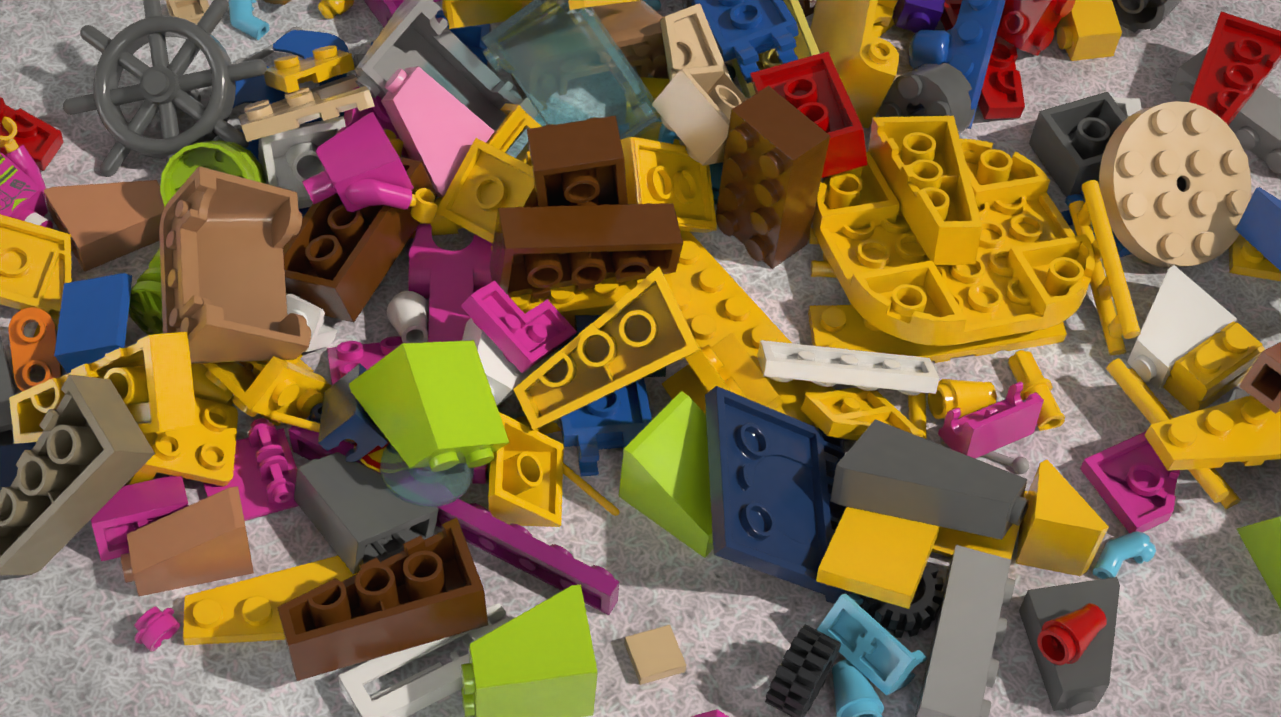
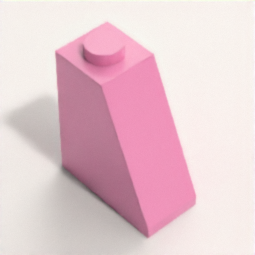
M419 66L409 67L405 70L400 68L387 81L385 88L388 92L381 102L400 140L403 141V146L409 158L422 161L437 197H444L475 138L486 143L495 131Z

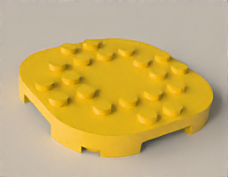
M960 139L982 223L975 264L935 265L933 260H929L901 213L898 200L869 151L866 152L867 166L828 176L823 183L820 182L812 220L815 237L852 306L865 320L885 333L918 344L935 346L957 345L1035 331L1057 325L1072 316L1084 301L1095 266V255L1091 241L1087 234L1075 236L1047 193L1050 183L1048 176L1034 162L1016 151L1011 158L1004 151L992 149L994 143L975 139Z

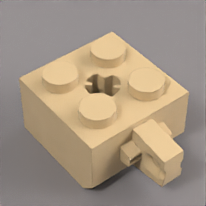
M720 65L680 69L651 105L661 115L660 119L663 125L670 131L675 132L686 145V151L689 156L701 163L702 166L724 162L731 110L749 98L742 94Z

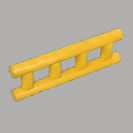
M1090 180L1081 186L1085 202L1075 201L1070 203L1068 207L1076 236L1087 234L1091 241L1095 255V266L1090 280L1092 294L1109 355H1120L1126 353L1123 337L1125 339L1135 338L1141 334L1098 181Z
M1120 358L1108 364L1106 370L1150 424L1174 418L1133 368L1128 369ZM1215 468L1188 469L1214 503L1220 502L1225 509H1228L1241 501Z

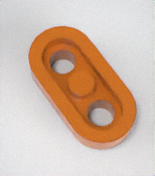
M34 307L25 308L17 312L9 323L8 331L14 380L17 387L21 391H25L49 379L59 378L63 376L62 365L54 356L57 326L53 318L44 310ZM30 322H36L40 325L39 334L33 338L24 335V327ZM36 366L43 367L46 372L45 378L40 382H32L29 378L31 369Z

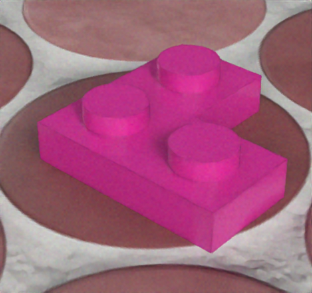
M495 280L471 294L461 305L472 318L475 325L487 334L503 352L505 358L513 363L521 373L566 344L577 333L548 299L527 313H524Z

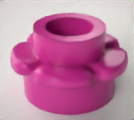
M155 606L145 612L134 625L138 630L134 638L135 642L143 643L150 652H153L161 646L164 639H170L176 634L180 628V623L172 616L174 614L173 608H166L162 612Z

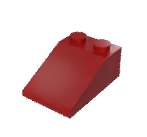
M828 51L750 73L755 93L770 86L830 135L821 178L868 165L864 129Z

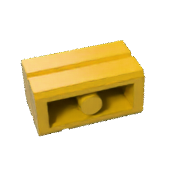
M1233 321L1221 329L1220 333H1215L1175 361L1170 372L1171 375L1168 376L1163 388L1191 413L1205 409L1243 381L1265 348L1238 322Z

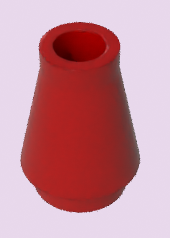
M1088 603L1078 610L1045 622L1037 638L1041 653L1048 661L1055 665L1077 662L1098 632L1106 626V616L1100 607Z

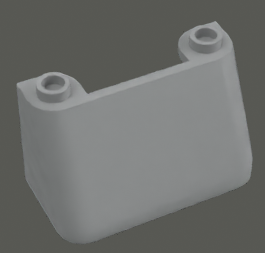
M404 0L355 69L356 74L359 76L356 80L359 87L366 86L373 98H376L378 95L383 99L388 92L385 85L398 69L405 70L409 67L419 66L493 130H497L507 117L500 110L505 103L520 105L533 119L544 108L530 94H526L522 99L516 91L511 89L514 85L509 80H501L447 28L449 23L445 18L436 19L435 15L441 7L433 0ZM525 128L520 132V134L517 136V138L514 140V142L510 145V147L515 143V141H516V140L520 137V135L525 131Z

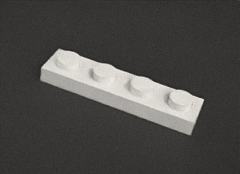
M760 340L757 354L763 376L778 382H790L795 379L812 381L817 385L825 387L844 384L854 385L866 391L884 388L898 390L907 395H918L921 392L936 394L940 379L931 359L926 357Z

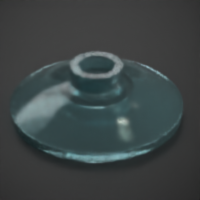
M391 443L383 451L380 463L382 479L395 496L408 503L425 507L443 506L462 497L469 489L474 474V468H468L466 463H459L449 469L432 472L430 467L410 469Z

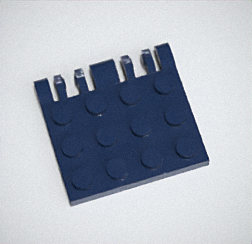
M718 386L714 387L705 394L714 555L825 595L826 602L835 604L842 594H852L853 592L816 581L818 568L847 507L830 501L836 465L845 455L844 440L827 436L817 427Z

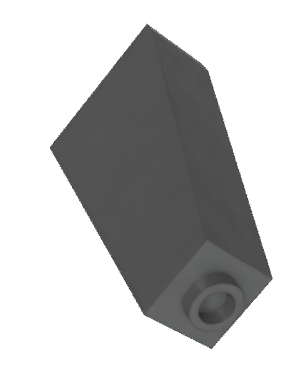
M875 419L836 465L830 501L842 506L1002 540L1012 524L1019 526L1026 515L1029 500L1023 498L1028 479Z

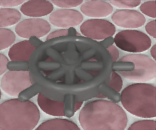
M143 0L145 19L127 26L112 40L91 25H85L81 28V38L100 51L102 55L95 71L93 94L66 99L63 103V110L69 115L97 110L103 125L117 140L100 165L99 170L103 176H113L131 150L148 157L166 159L168 163L170 157L183 147L200 142H210L216 136H219L224 141L236 142L245 148L249 146L245 135L227 121L234 105L236 81L262 76L265 74L267 66L260 59L232 64L222 44L211 34L229 8L227 0H213L197 25L179 17L162 16L160 0ZM165 37L186 39L169 64ZM147 43L150 46L152 67H149L133 55ZM201 49L209 63L210 69L184 74ZM123 69L138 78L140 84L118 88ZM212 86L210 99L207 107L201 104V95L196 89ZM145 100L128 124L122 114L120 105ZM178 109H181L197 121L181 134H179L176 114ZM159 111L163 139H151L141 136Z

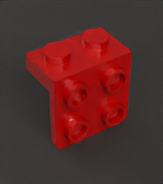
M1006 0L997 35L1018 49L1038 56L1041 51L1050 45L1054 38V29L1061 18L1070 13L1076 0Z

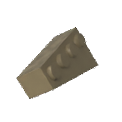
M69 375L61 388L65 395L56 410L49 409L39 425L44 431L32 450H24L16 463L18 467L16 478L10 487H2L0 490V576L32 575L41 571L155 454L111 379Z

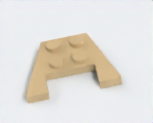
M352 74L310 90L309 87L299 88L300 90L285 93V99L269 104L268 100L249 104L244 107L246 113L239 115L238 118L246 141L249 142L299 128V124L322 118L325 121L339 117V113L358 107L359 111L374 107L370 90L366 86L354 89L358 87L356 83L357 77Z

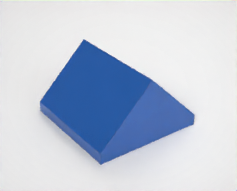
M120 273L64 283L54 356L67 374L71 372V369L95 362L106 357L105 354L116 349L125 348L132 275Z

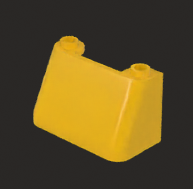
M817 0L810 30L819 53L829 52L862 127L869 129L872 117L876 116L896 77L899 63V54L896 48L884 39L871 36L872 28L876 22H881L880 25L888 27L898 0Z

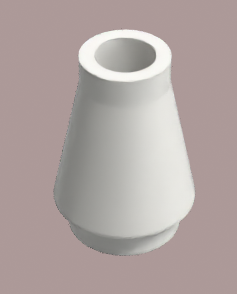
M413 291L398 293L387 307L389 322L401 336L403 343L427 342L429 303L423 296Z

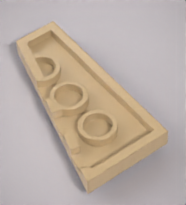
M700 3L660 19L670 81L680 69L720 65L725 74L730 78ZM679 140L680 145L686 146L682 141Z

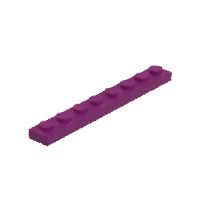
M291 426L288 430L292 452L310 461L321 459L336 452L346 456L347 452L354 448V443L351 444L342 440L339 446L327 451L318 444L319 432ZM357 460V461H356V462L360 463L361 465L367 467V466L364 465L360 460ZM410 470L395 474L375 471L433 502L438 508L435 526L442 529V524L457 517L466 542L561 591L572 585L581 584L584 603L607 615H610L617 604L619 581L606 569L597 565L588 566L575 559L565 548L556 544L549 546L534 538L524 527L514 523L509 525L493 517L485 507L477 503L468 504L454 497L444 486L434 482L429 484L413 476Z

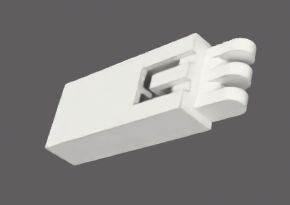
M498 603L486 608L488 626L371 659L338 675L341 691L346 690L354 703L352 706L354 713L359 712L361 717H408L461 690V687H463L461 664L470 663V643L511 620L510 618L503 619L506 615L503 606ZM458 638H461L469 651L468 654L459 657L457 652L453 651L450 653L452 662L444 666L439 662L369 697L363 686Z

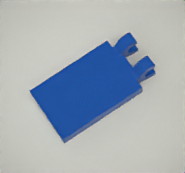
M689 0L692 6L701 4L724 62L736 58L747 84L752 82L750 73L760 70L756 64L759 61L758 54L775 48L781 64L798 60L793 48L797 47L794 37L799 35L798 26L783 0Z
M575 334L566 344H564L559 350H561V349H562L564 346H566L570 341H572V340L576 337V334ZM644 378L560 418L564 447L577 446L580 477L596 476L599 474L597 465L600 457L599 450L622 448L623 455L624 448L652 421Z

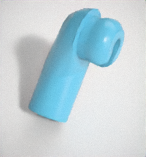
M256 0L228 1L230 23L233 27L257 40L261 39L269 31V24L252 14L254 10L252 3H256Z
M1138 531L1110 540L1106 543L1092 571L1093 575L1101 579L1116 577L1123 561L1131 557L1137 563L1149 562L1156 553L1155 545L1150 542L1148 535Z

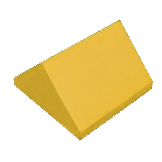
M499 412L510 443L494 452V460L490 462L489 512L493 517L509 525L514 523L520 526L560 527L562 520L564 444Z
M1046 459L1039 464L1026 499L1029 500V506L1019 527L1016 564L1082 576L1088 571L1109 526Z

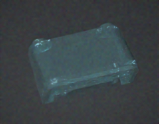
M533 0L481 38L487 46L483 53L488 62L497 72L503 68L507 73L513 75L546 125H557L583 121L594 117L602 118L616 115L621 140L628 137L639 138L661 123V115L651 105L655 99L592 7L570 10L568 0Z

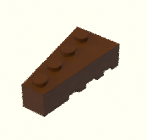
M673 203L498 208L489 266L492 282L495 280L510 298L532 293L533 299L536 300L551 297V289L577 285L578 291L593 289L595 285L601 283L604 279L613 277L619 283L644 279L658 267H660L663 274L675 273L683 240Z
M457 517L442 524L441 532L425 540L420 535L404 543L403 551L380 562L376 557L360 565V571L356 575L342 582L334 578L277 607L297 681L488 626L484 588Z

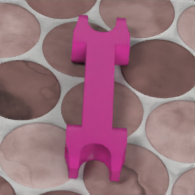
M419 224L414 242L409 250L408 290L418 293L425 299H429L428 342L462 341L466 323L471 317L461 305L471 294L492 282L489 266L492 253L491 246L493 244L474 234L473 241L467 247L455 251L444 250L433 241L431 224ZM489 463L472 468V484H486ZM424 467L409 469L413 476L424 481Z

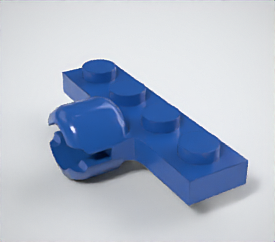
M962 0L956 24L952 29L947 31L920 30L913 35L910 42L909 64L913 69L923 64L932 63L940 65L948 63L962 72L972 87L969 95L971 110L975 108V113L1006 0ZM974 114V116H973V118H972V121H971L969 127L966 128V129H971V128H972V124H973V120H974L975 114Z

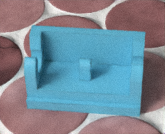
M842 594L816 630L839 641L841 647L838 652L885 695L906 687L916 676L912 670L918 664L925 662L927 656L920 650L911 653L859 606L863 603V599L858 594Z

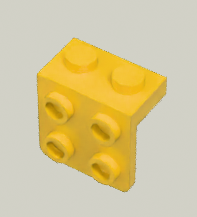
M275 356L271 358L257 377L254 376L252 371L234 362L202 363L208 369L204 373L205 376L221 389H229L235 395L232 402L241 411L251 417H255L259 413L276 426H279L281 422L270 418L272 412L307 419L311 409L316 404L323 402L324 392L332 386L321 375Z
M195 397L198 426L143 433L155 454L126 483V486L153 480L157 472L172 476H182V478L219 486L228 485L233 478L238 423L237 409L232 405Z

